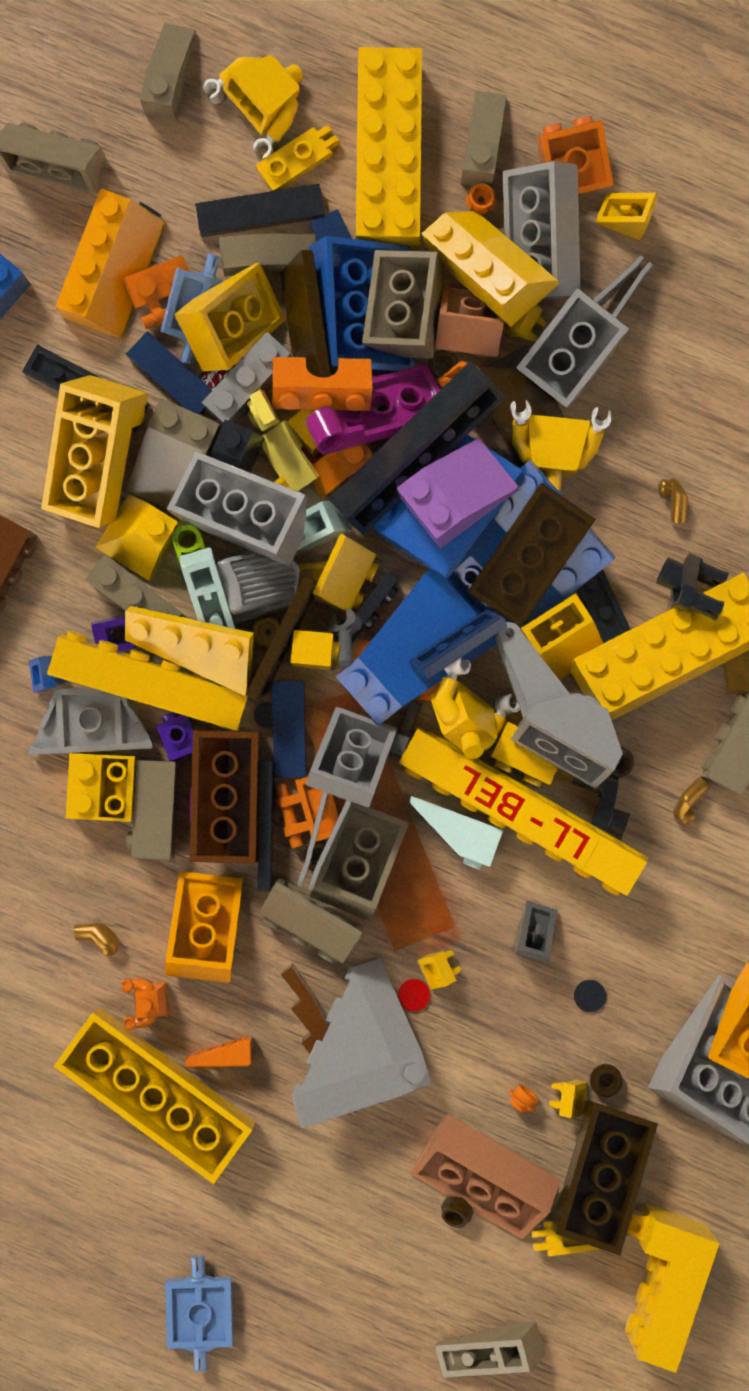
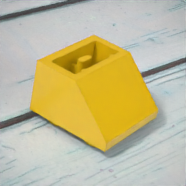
M576 593L520 629L559 680L571 674L570 670L574 658L603 644L593 619Z
M69 753L66 819L132 822L136 757Z

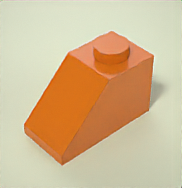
M367 444L326 454L313 465L319 476L311 483L321 500L336 492L373 456Z

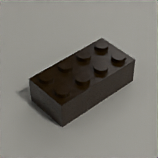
M588 1100L551 1230L558 1235L621 1256L658 1123Z

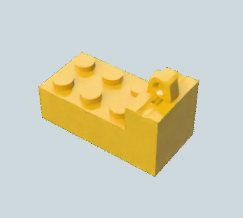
M92 375L60 384L42 510L97 528H101L116 520L132 428L143 424L148 398L147 392Z
M644 1202L641 1212L633 1211L627 1233L637 1238L644 1252L649 1254L646 1269L649 1272L645 1283L641 1282L638 1286L636 1293V1302L638 1304L635 1313H631L627 1319L625 1332L638 1360L676 1373L720 1243L706 1224Z

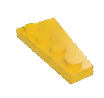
M130 606L125 611L126 641L246 696L251 685L254 633Z

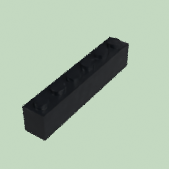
M469 361L329 498L330 502L364 536L401 500L397 487L424 467L445 457L505 397L491 379Z

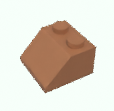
M444 284L435 349H442L449 353H471L483 358L489 356L498 357L504 320L465 286Z

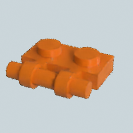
M183 255L123 278L135 309L145 305L149 308L150 314L140 317L145 330L153 326H157V328L162 327L166 308L162 309L158 300L170 295L176 268L189 271Z
M308 777L295 780L298 793L289 795L286 783L274 787L277 799L274 800L277 809L281 810L285 827L282 829L285 837L289 838L291 848L304 845L301 832L309 830L312 836L323 793L321 790L306 785ZM332 794L328 795L316 842L330 837L339 818ZM301 802L306 821L297 823L293 804Z

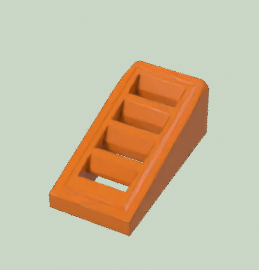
M253 1036L242 1037L189 1054L185 1059V1067H249L253 1061Z

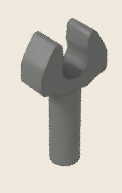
M350 608L347 609V620L345 623L341 617L334 613L328 624V631L333 633L336 638L339 637V665L341 667H350L352 665V635L362 628L361 618Z
M415 700L409 702L389 756L399 760L402 758L422 707L420 702Z

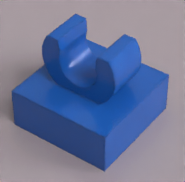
M52 656L37 657L29 661L33 693L45 692L67 682V680L47 675Z

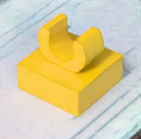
M535 305L512 327L505 323L502 331L510 337H522L527 341H537L538 337L531 330L534 325L537 327L545 326L546 322L543 318L539 317L543 309Z
M453 951L436 952L417 960L430 990L446 987L457 981L454 975H457L461 968L460 966L451 968L447 961L449 957L454 955Z
M576 1079L567 1082H557L551 1085V1088L558 1089L562 1093L561 1101L556 1099L549 1101L551 1107L560 1108V1116L574 1118L584 1115L588 1082Z

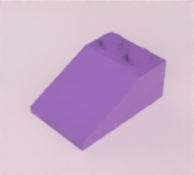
M480 438L424 467L397 487L402 501L441 549L517 492L519 487Z

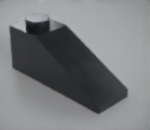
M225 419L213 447L211 458L251 473L265 438L251 429Z

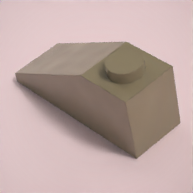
M164 24L148 64L140 101L145 116L176 122L195 39V29Z
M476 90L460 184L474 186L484 183L492 187L507 95Z
M536 1322L505 1324L438 1342L435 1345L443 1378L531 1372L545 1355Z

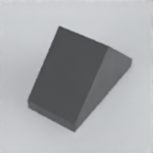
M526 901L512 947L517 954L548 963L558 910Z

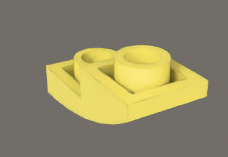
M258 390L249 395L251 400L247 402L250 408L248 416L252 424L257 429L260 428L261 431H270L277 426L280 421L274 409H272V405L265 392Z
M285 420L263 435L265 439L262 447L278 476H283L292 490L298 492L317 479L319 474L302 452V443Z

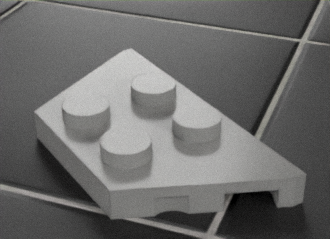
M91 687L55 689L49 702V709L41 720L40 729L33 745L29 747L28 755L154 749V743L128 698Z

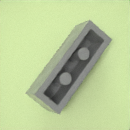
M266 332L202 401L205 411L221 426L225 419L237 424L250 410L247 404L251 400L249 395L258 390H263L266 393L272 386L273 357H291V353Z

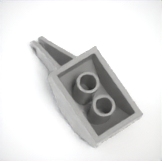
M642 255L593 300L577 288L517 366L519 371L566 408L574 402L591 382L629 331V328L616 319L635 288L653 267L651 262L640 272L612 315L602 306L638 269L645 259Z
M506 622L507 627L498 632L495 639L523 716L511 740L596 789L615 770L623 755L608 709L601 706L600 702L591 696H583L580 693L570 695L525 637L519 626L513 622Z
M339 707L335 708L306 782L307 786L321 790L323 793L305 863L297 886L302 887L310 866L328 795L332 794L347 801L315 867L308 890L311 891L314 889L322 864L351 802L370 807L397 728L384 723L378 725L373 719Z

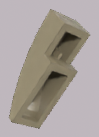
M271 233L218 237L222 269L225 277L234 276L255 263L261 264L265 275L280 274L301 250H309L308 246L316 242L314 235Z

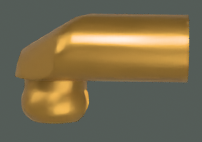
M675 478L660 480L658 485L659 494L661 496H669L672 501L671 522L686 523L688 495Z
M697 778L680 796L673 814L675 820L678 819L682 825L687 826L696 818L695 812L690 808L709 790V785L706 781Z
M92 923L76 924L74 926L76 941L93 940L105 956H113L117 953L118 938L106 924Z

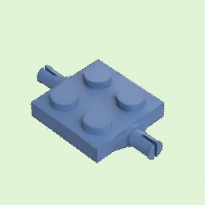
M209 253L207 254L204 272L192 273L176 268L160 331L177 336L185 342L180 361L192 365L194 364L195 355L174 314L195 297L223 282L219 277H216L221 257Z
M201 1254L199 1258L198 1255L191 1256L192 1275L186 1278H167L165 1282L167 1349H185L194 1352L195 1372H199L200 1367L201 1372L208 1370L207 1351L220 1347H233L232 1276L212 1277L205 1275V1255Z

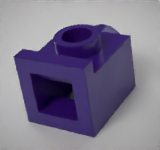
M125 616L91 623L95 644H99L100 640L117 644L119 646L118 651L136 649V645L125 640ZM114 628L123 630L124 636L121 639H114L112 637L111 631Z
M175 712L162 716L163 723L156 726L169 761L174 762L192 755L193 731L196 730L191 717ZM176 728L181 729L183 733L182 738L178 741H175L171 735L172 731Z

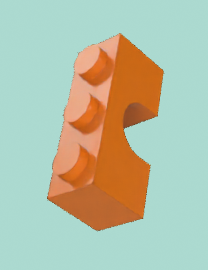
M273 357L272 409L318 410L324 407H332L335 410L370 411L373 390L371 359L338 358L337 372L330 377L320 378L309 373L306 368V358Z

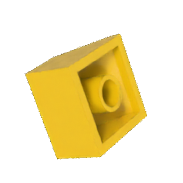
M340 534L313 591L315 600L346 614L348 608L359 611L366 596L365 593L361 592L366 580L372 583L379 568V565L375 563L376 554L347 536Z

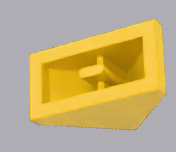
M656 192L606 193L595 222L605 228L641 240L659 195Z

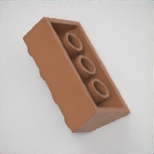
M446 1114L434 1129L410 1172L411 1175L449 1197L464 1198L471 1205L474 1212L520 1239H523L550 1213L561 1181L547 1170L537 1167L522 1158L518 1153L508 1150L493 1141L491 1137L479 1133L466 1125L462 1120L454 1118L449 1114Z

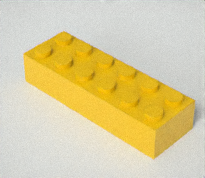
M358 47L357 240L410 246V249H419L422 48Z
M744 572L704 592V594L724 601V607L716 621L690 609L684 611L674 607L574 658L570 672L583 694L597 699L601 706L608 709L611 720H614L748 651L749 580Z
M101 1007L92 1012L53 1066L212 1184L216 1182L252 1132L256 1122L132 1030H125L123 1023Z

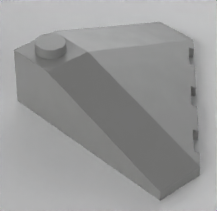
M380 958L350 967L345 976V980L349 981V984L342 999L335 998L325 1020L330 1025L323 1041L316 1040L306 1064L311 1066L303 1084L296 1083L291 1094L300 1128L403 1096L431 1084L420 1046Z
M718 975L660 1059L648 1089L670 1104L749 1148V1079L708 1058L728 997L735 984L724 975Z

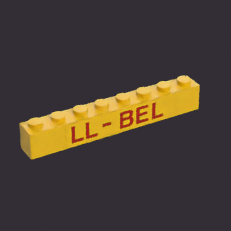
M425 727L417 729L399 761L401 765L405 766L404 771L408 775L419 780L424 777L433 783L432 788L446 796H449L450 793L461 799L460 804L472 812H477L479 809L489 815L488 820L492 824L502 829L508 826L517 832L516 837L529 845H533L535 842L546 849L544 853L558 862H562L563 859L574 865L573 870L587 879H590L591 876L603 882L602 887L614 895L619 896L622 893L628 896L647 864L648 857L482 760L466 758L460 748Z

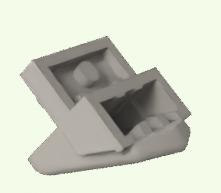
M248 550L237 556L221 560L216 564L235 626L289 608L300 585L301 568L294 560H292L290 566H286Z

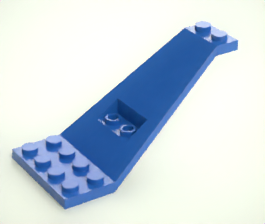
M531 459L520 468L525 475L517 484L519 490L505 500L447 579L429 568L361 655L352 662L350 667L344 668L336 676L378 725L382 724L402 706L442 681L443 677L448 675L444 668L431 678L426 679L413 671L409 663L412 658L486 609L499 614L467 592L474 581L468 577L467 572L474 571L477 575L480 573L541 482L563 497ZM591 528L522 627L567 599L615 559L616 556ZM504 617L506 622H511L510 620ZM496 634L462 656V660H469L471 662L497 645Z

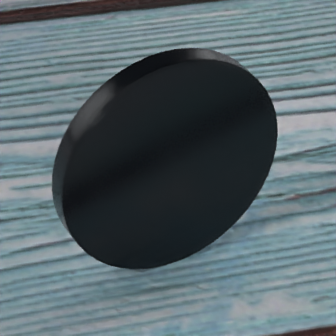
M591 979L584 980L574 990V1001L581 1010L595 1012L605 1004L606 991L599 982Z

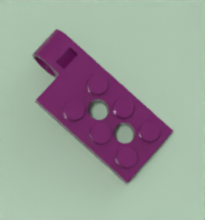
M427 363L372 378L373 390L370 411L335 410L332 407H324L311 413L306 420V425L318 451L323 454H330L391 437L398 432L441 390ZM410 396L416 399L417 402L407 403L402 397ZM381 404L387 407L388 410L377 411L372 406Z

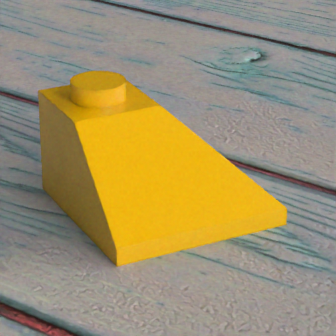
M128 494L117 512L116 520L109 524L95 548L150 581L173 545L172 536L174 531L181 525L178 521L154 506Z

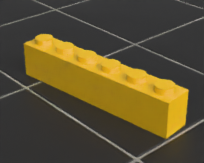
M68 630L67 635L61 633L58 636L47 675L237 731L248 696H244L195 672L191 673L181 670V666L167 659H163L161 664L149 660L150 655L141 651L131 650L130 654L118 651L119 646L117 644L100 640L99 644L86 641V635Z

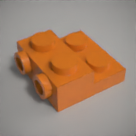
M591 115L573 120L574 127L562 129L561 123L542 127L543 134L536 136L541 163L557 161L576 164L578 168V194L614 186L603 120L593 122Z

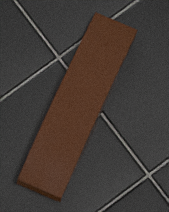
M292 963L283 970L281 976L299 997V1000L292 1005L291 1010L309 1031L303 1037L301 1043L310 1054L316 1040L323 1041L330 1024L325 1021L326 1016L313 991Z

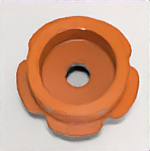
M484 183L472 186L469 189V195L466 196L467 207L480 215H485L487 211H492L497 203L495 191ZM482 197L484 198V201L479 202L478 199Z
M518 1084L513 1091H509V1095L512 1097L510 1104L519 1112L526 1114L527 1111H536L535 1105L540 1099L529 1088Z

